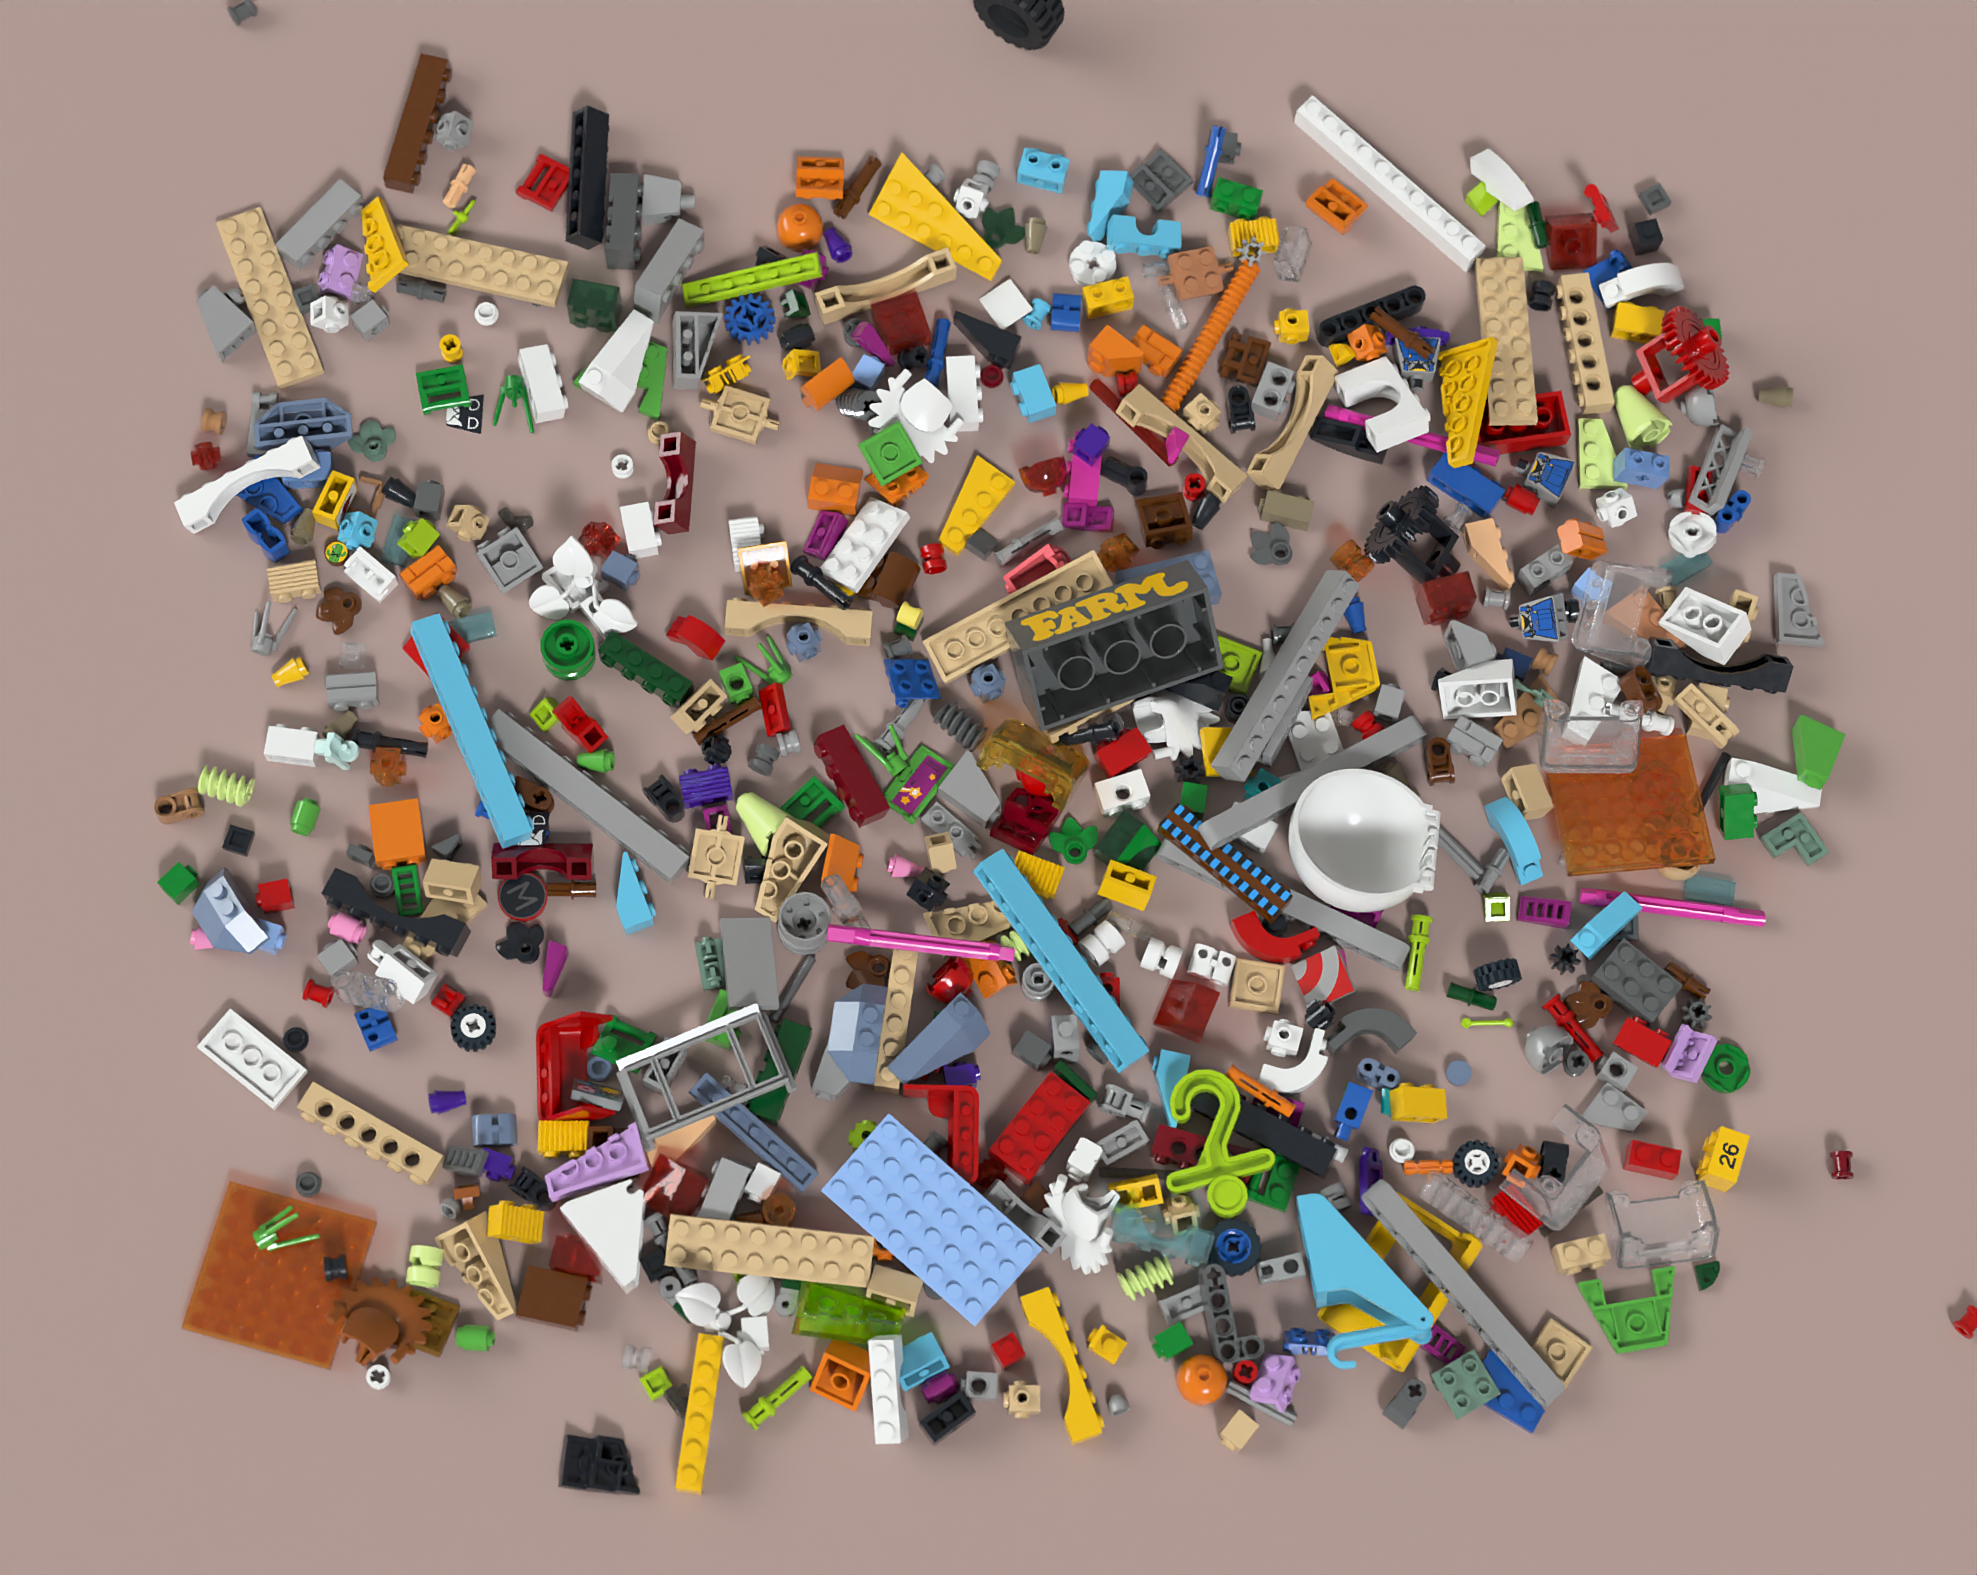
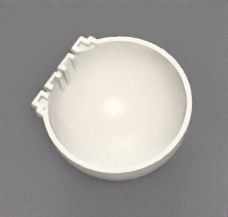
M1343 769L1330 772L1313 781L1303 791L1295 805L1290 820L1288 836L1291 859L1295 870L1304 884L1324 902L1336 908L1352 912L1381 911L1403 902L1415 892L1422 894L1424 890L1432 891L1434 889V871L1436 868V850L1438 848V829L1440 827L1441 813L1437 810H1432L1433 805L1424 804L1407 786L1385 774L1366 769Z

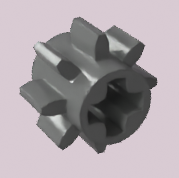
M1703 998L1695 1003L1692 999H1689L1687 1001L1689 1007L1683 1006L1680 1010L1682 1013H1685V1017L1681 1021L1690 1024L1691 1029L1695 1025H1699L1703 1029L1706 1026L1705 1021L1712 1019V1016L1708 1014L1711 1005L1706 1006L1703 1003ZM1694 1010L1698 1011V1018L1695 1017V1012H1693Z

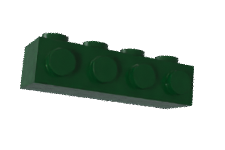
M611 631L598 649L600 661L609 668H615L627 680H634L640 684L642 689L650 694L654 693L670 707L674 706L678 709L694 692L691 680L614 631Z

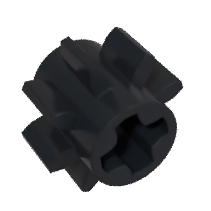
M721 734L718 737L716 735L707 737L701 747L702 754L705 755L704 760L711 765L727 762L732 753L731 746L728 744L729 739Z
M1193 755L1186 761L1180 758V765L1182 767L1177 766L1174 770L1175 773H1180L1177 782H1195L1200 784L1198 776H1205V770L1200 769L1203 761L1197 762L1194 760ZM1188 768L1192 769V775L1188 774Z
M1569 943L1562 949L1557 945L1554 948L1557 954L1553 953L1549 956L1550 960H1554L1551 969L1556 968L1560 971V975H1563L1567 970L1573 974L1575 972L1573 965L1581 963L1580 959H1576V954L1579 950L1571 949ZM1561 957H1562V958L1568 957V958H1569V961H1564V962H1562V961H1561Z
M1314 999L1306 1005L1308 1010L1306 1011L1305 1019L1313 1029L1323 1028L1326 1030L1334 1024L1333 1016L1336 1012L1328 1001H1317Z

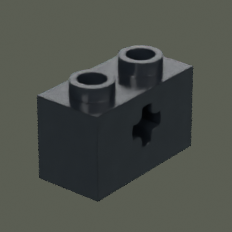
M960 1391L919 1422V1427L932 1445L936 1446L976 1415V1411Z

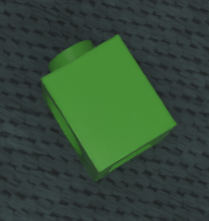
M742 663L719 671V678L730 704H741L753 696V688ZM734 682H741L743 684V687L740 689H733L731 688V684Z

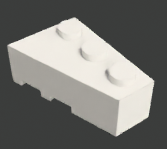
M1585 656L1579 665L1562 734L1581 748L1585 746L1604 717V706H1607L1608 702L1613 703L1621 691L1619 685L1620 678Z

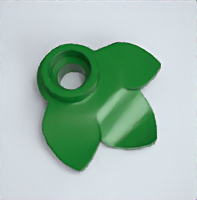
M1071 817L1064 822L1061 833L1053 832L1049 834L1051 847L1063 854L1064 859L1073 865H1078L1085 861L1087 851L1096 846L1098 839L1096 826H1090L1082 830L1081 826ZM1078 850L1080 854L1074 857L1070 852Z

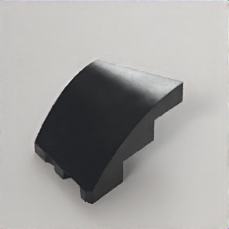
M570 1434L564 1436L558 1487L608 1494H640V1488L636 1485L632 1473L633 1467L627 1457V1449L623 1439L602 1435L594 1438Z

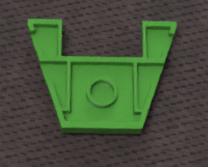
M649 341L643 360L642 371L637 382V387L647 390L639 407V413L659 421L668 351L666 347ZM587 368L574 380L575 387L582 389L579 380Z
M1675 1266L1650 1271L1656 1296L1606 1304L1601 1278L1577 1283L1578 1290L1616 1355L1668 1345Z

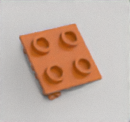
M916 466L882 487L873 473L864 480L887 499L885 503L897 507L904 500L903 496L906 499L909 498L908 492L913 495L916 490L926 485L925 482L928 480L929 474L920 466Z

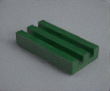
M1060 1060L1055 1065L1053 1072L1091 1102L1090 1105L1096 1100L1097 1092L1066 1063Z

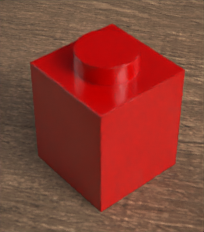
M288 878L258 884L259 892L255 893L258 908L262 907L265 914L295 908L292 888Z
M1014 1332L1009 1333L990 1346V1350L1002 1371L1021 1361L1026 1355Z

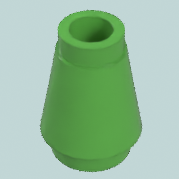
M608 749L596 750L592 753H578L577 765L578 768L607 773L614 770L615 755L613 751H608Z

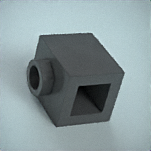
M433 480L418 482L414 503L416 517L440 520L445 491L443 485Z

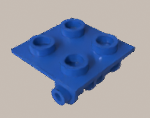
M1617 249L1613 250L1607 259L1582 272H1589L1591 287L1604 306L1605 303L1599 285L1617 278V274L1633 269L1623 252Z
M928 659L883 660L886 668L885 673L890 680L891 691L896 698L895 704L900 708L907 707L910 699H941Z
M1293 1327L1290 1328V1331H1283L1286 1339L1283 1343V1351H1288V1354L1301 1355L1303 1347V1354L1307 1355V1347H1311V1355L1315 1354V1348H1317L1316 1355L1327 1356V1345L1335 1334L1331 1333L1328 1329H1316L1315 1332H1305L1303 1328Z

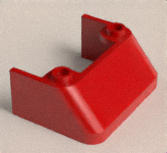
M578 1011L540 1025L536 1034L537 1111L540 1121L587 1120L593 1122L615 1115V1110L601 1108L600 1106L571 1098L574 1078L588 1081L587 1049L593 1047L599 1038L598 1025L613 1021V1015Z
M903 1084V1098H928L929 1112L937 1118H948L947 1142L949 1145L947 1146V1165L971 1186L975 1184L978 1178L979 1094L977 1090L967 1085Z

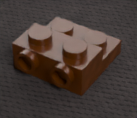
M1182 492L1135 500L1140 530L1146 548L1161 549L1165 544L1169 543L1184 545L1193 539V526Z

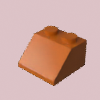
M1107 324L1090 343L1087 364L1094 373H1100L1104 377H1116L1117 373L1128 375L1133 371H1136V374L1139 375L1142 370L1145 353Z
M816 463L808 494V509L856 516L863 470Z
M830 834L821 878L822 894L851 899L852 891L857 892L859 877H855L857 868H862L864 854H860V845L836 834Z
M834 1336L824 1352L809 1390L856 1412L871 1381L869 1352Z

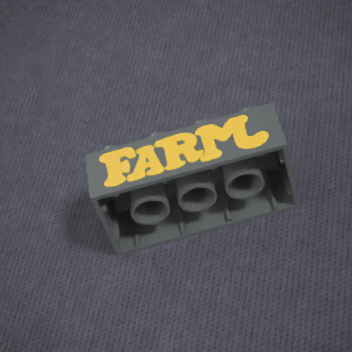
M1188 560L1005 622L1023 702L1040 731L1224 668L1208 587Z

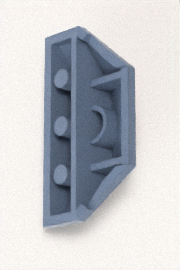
M326 397L276 403L260 420L254 423L255 446L258 449L269 451L286 444L291 438L302 435L311 444L313 451L317 449H333L353 438L351 413Z
M226 867L205 883L192 913L215 949L252 954L270 939Z
M862 984L834 1003L827 1052L849 1082L874 1085L888 987Z

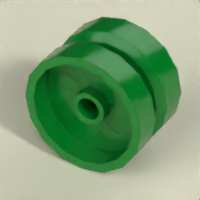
M572 619L560 620L551 624L544 631L540 640V646L547 671L554 677L564 681L577 680L590 672L596 661V649L591 632L586 626Z

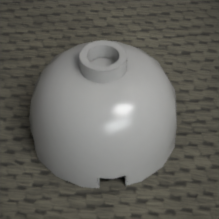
M1699 383L1686 391L1685 400L1680 401L1682 414H1687L1689 420L1697 426L1719 425L1714 391L1699 387Z
M1544 1025L1537 1029H1532L1526 1036V1060L1534 1070L1547 1075L1562 1063L1558 1059L1563 1053L1569 1054L1574 1038L1567 1031L1556 1025Z

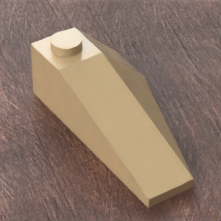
M790 816L785 817L772 838L755 907L757 912L765 917H770V920L773 922H777L781 905L788 897L797 892L828 845L830 839L828 833L811 822Z
M484 1211L436 1236L434 1239L439 1249L444 1250L443 1256L451 1267L454 1265L463 1274L461 1279L466 1285L470 1283L477 1290L479 1300L497 1320H500L515 1313L517 1307L499 1238L487 1237L486 1235L488 1232L487 1223L489 1216Z

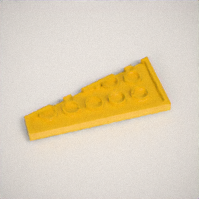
M901 152L869 215L934 251L948 247L956 263L993 281L1003 260L929 182L909 158Z
M1494 337L1485 338L1438 353V359L1441 361L1439 375L1443 378V384L1441 385L1443 414L1447 418L1444 426L1449 438L1446 442L1448 464L1453 468L1469 465L1474 461L1498 341Z

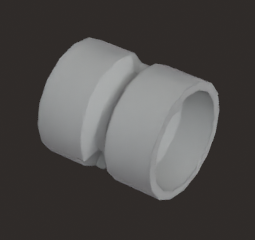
M1039 963L1031 964L1023 973L1021 983L1022 994L1031 1002H1042L1049 998L1053 991L1054 983Z

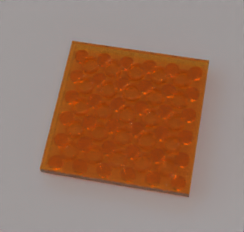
M1686 734L1591 742L1585 745L1580 743L1542 747L1541 755L1554 806L1553 811L1568 877L1714 864L1716 858Z
M230 1181L181 1329L331 1370L341 1339V1332L347 1319L342 1315L334 1325H331L327 1322L326 1317L335 1309L332 1306L334 1300H344L342 1289L347 1288L356 1291V1281L360 1279L377 1222ZM292 1205L293 1209L275 1224L296 1212L299 1213V1217L276 1230L279 1239L275 1240V1242L317 1233L320 1234L318 1239L280 1247L269 1252L268 1248L259 1249L252 1232L258 1230L259 1226L265 1224L282 1210ZM345 1254L348 1265V1280L336 1278L332 1282H327L324 1271V1257L337 1258L339 1255Z

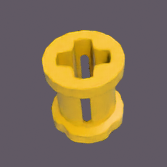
M452 334L441 338L439 346L444 360L448 363L460 361L463 357L460 339Z

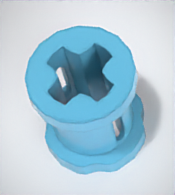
M1035 298L1032 301L1033 310L1024 315L1022 320L1028 327L1040 330L1046 314L1052 311V308L1045 301Z

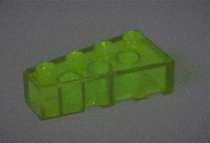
M808 1281L797 1310L791 1334L868 1344V1341L877 1335H900L907 1309L820 1282Z

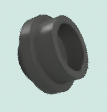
M387 873L375 875L370 883L372 893L380 898L390 896L395 890L393 877Z
M313 1172L302 1173L296 1180V1189L303 1197H314L321 1190V1179Z

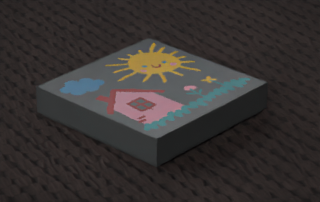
M574 1078L571 1098L580 1102L620 1111L623 1090Z

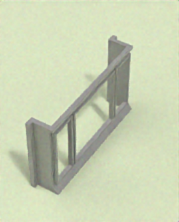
M757 1003L616 1061L620 1070L616 1075L633 1118L639 1127L647 1152L656 1149L654 1143L656 1138L783 1085L786 1086L788 1093L797 1090L765 1011L760 1012ZM757 1019L779 1072L778 1076L758 1084L753 1079L733 1028ZM726 1032L749 1088L680 1116L658 1060ZM649 1063L653 1067L673 1117L672 1120L649 1129L627 1073Z

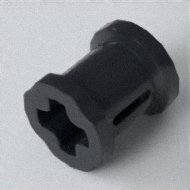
M915 346L912 350L908 348L902 349L897 357L899 366L907 370L912 369L914 366L923 367L929 359L928 352L923 346Z

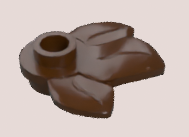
M338 587L329 588L324 591L327 601L318 607L316 618L321 621L332 622L334 634L340 635L353 625L354 616L362 608V601L355 593H346ZM351 600V606L349 608H346L347 602Z
M858 951L845 958L846 962L854 969L847 978V988L854 990L862 984L885 986V978L890 974L891 963L885 956H871L865 951ZM880 964L883 966V970L877 972L874 970V966Z
M1580 981L1579 992L1572 993L1563 1000L1567 1008L1575 1012V1019L1584 1030L1594 1027L1599 1018L1607 1017L1613 1009L1610 997L1602 994L1599 987L1590 981ZM1597 1002H1604V1007L1597 1009L1595 1007Z

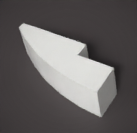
M1487 149L1470 158L1471 174L1486 184V191L1505 205L1516 211L1534 201L1533 196L1517 174L1493 151Z

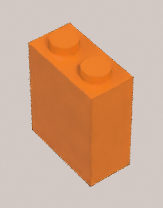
M418 798L369 805L374 855L378 868L391 870V868H396L398 865L407 864L409 866L417 864L419 866L422 862L428 861L421 804Z

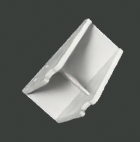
M631 1179L570 1200L560 1207L565 1220L626 1294L639 1285L641 1265L639 1260L642 1254L643 1221L645 1220L646 1209L644 1192L638 1190L631 1194L634 1192V1188L627 1189L632 1184Z

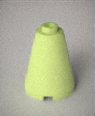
M1622 385L1616 389L1613 396L1614 404L1630 448L1644 451L1642 447L1649 445L1652 448L1664 440L1671 431L1669 429V425L1672 426L1670 419L1633 386Z
M753 792L744 793L737 799L736 810L761 854L765 857L769 856L774 834L786 816H793Z

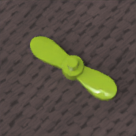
M473 199L463 212L459 213L456 210L453 212L457 216V220L449 229V235H455L460 225L467 222L469 218L467 214L477 202Z

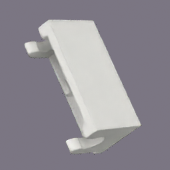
M359 546L356 549L357 551L345 562L344 566L346 569L344 573L381 603L398 585L396 576Z

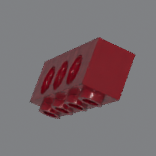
M1159 1124L1150 1157L1155 1158L1154 1162L1161 1165H1169V1163L1179 1165L1178 1168L1180 1170L1195 1167L1199 1162L1196 1158V1153L1203 1151L1208 1137ZM1230 1143L1227 1145V1149L1232 1156L1255 1151ZM1179 1144L1183 1146L1185 1152L1182 1155H1176L1172 1152L1171 1146ZM1250 1176L1239 1179L1242 1182H1244V1184H1247Z

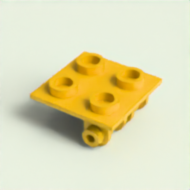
M741 354L735 355L724 361L726 366L723 368L719 365L704 372L706 377L700 381L708 382V385L705 386L708 393L714 392L716 394L723 390L725 385L730 386L724 374L725 372L733 384L736 383V380L739 381L747 377L751 369L747 363L743 365L742 362L749 359L750 355L744 357Z

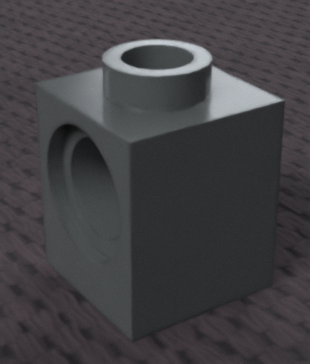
M1210 130V133H1209L1208 143H1209V139H1210V135H1211V131H1212V130ZM1225 132L1222 144L1223 154L1220 155L1218 163L1234 165L1235 156L1240 157L1241 142H1237L1238 133Z
M1027 1029L1013 1049L1012 1055L1038 1071L1041 1066L1045 1068L1053 1057L1050 1054L1052 1045Z

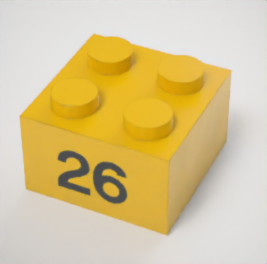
M1720 1126L1715 1132L1712 1131L1710 1137H1706L1702 1147V1151H1705V1156L1703 1160H1699L1695 1174L1699 1175L1697 1183L1726 1192L1736 1184L1750 1136Z

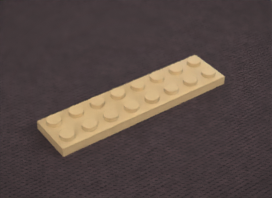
M261 207L216 222L279 389L324 374L302 313L299 312L292 294V287Z
M393 223L409 262V265L400 272L401 274L556 308L570 267L568 261Z
M1523 257L1476 258L1475 271L1481 340L1494 337L1498 341L1486 398L1489 426L1537 425L1538 417Z
M1092 550L922 642L946 685L1011 650L1005 622L1113 586L1096 552Z
M670 1214L665 1266L868 1288L874 1237L864 1234Z

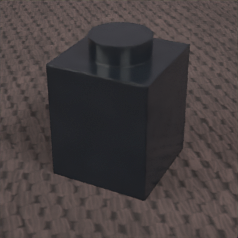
M1656 218L1634 223L1629 233L1636 256L1658 251L1663 241Z

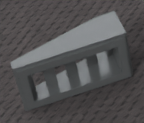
M450 1146L442 1168L456 1175L480 1176L487 1160L488 1152L462 1146Z

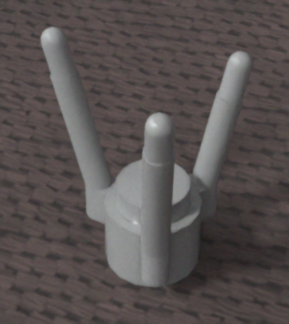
M271 601L266 602L260 632H258L259 612L255 611L253 636L250 645L252 647L251 651L263 656H270L271 651L277 652L278 644L298 611L297 608L292 610L274 641L272 640L273 636L266 633Z

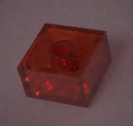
M917 292L871 305V317L876 332L891 356L899 354V351L908 348L912 350L915 346L924 347L931 345V332Z
M1468 571L1423 582L1416 596V602L1424 625L1432 624V626L1440 625L1446 619L1455 618V620L1467 617L1477 599Z

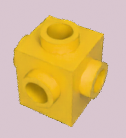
M1288 308L1279 311L1277 320L1273 322L1274 334H1278L1279 342L1296 344L1300 341H1307L1309 335L1308 310Z

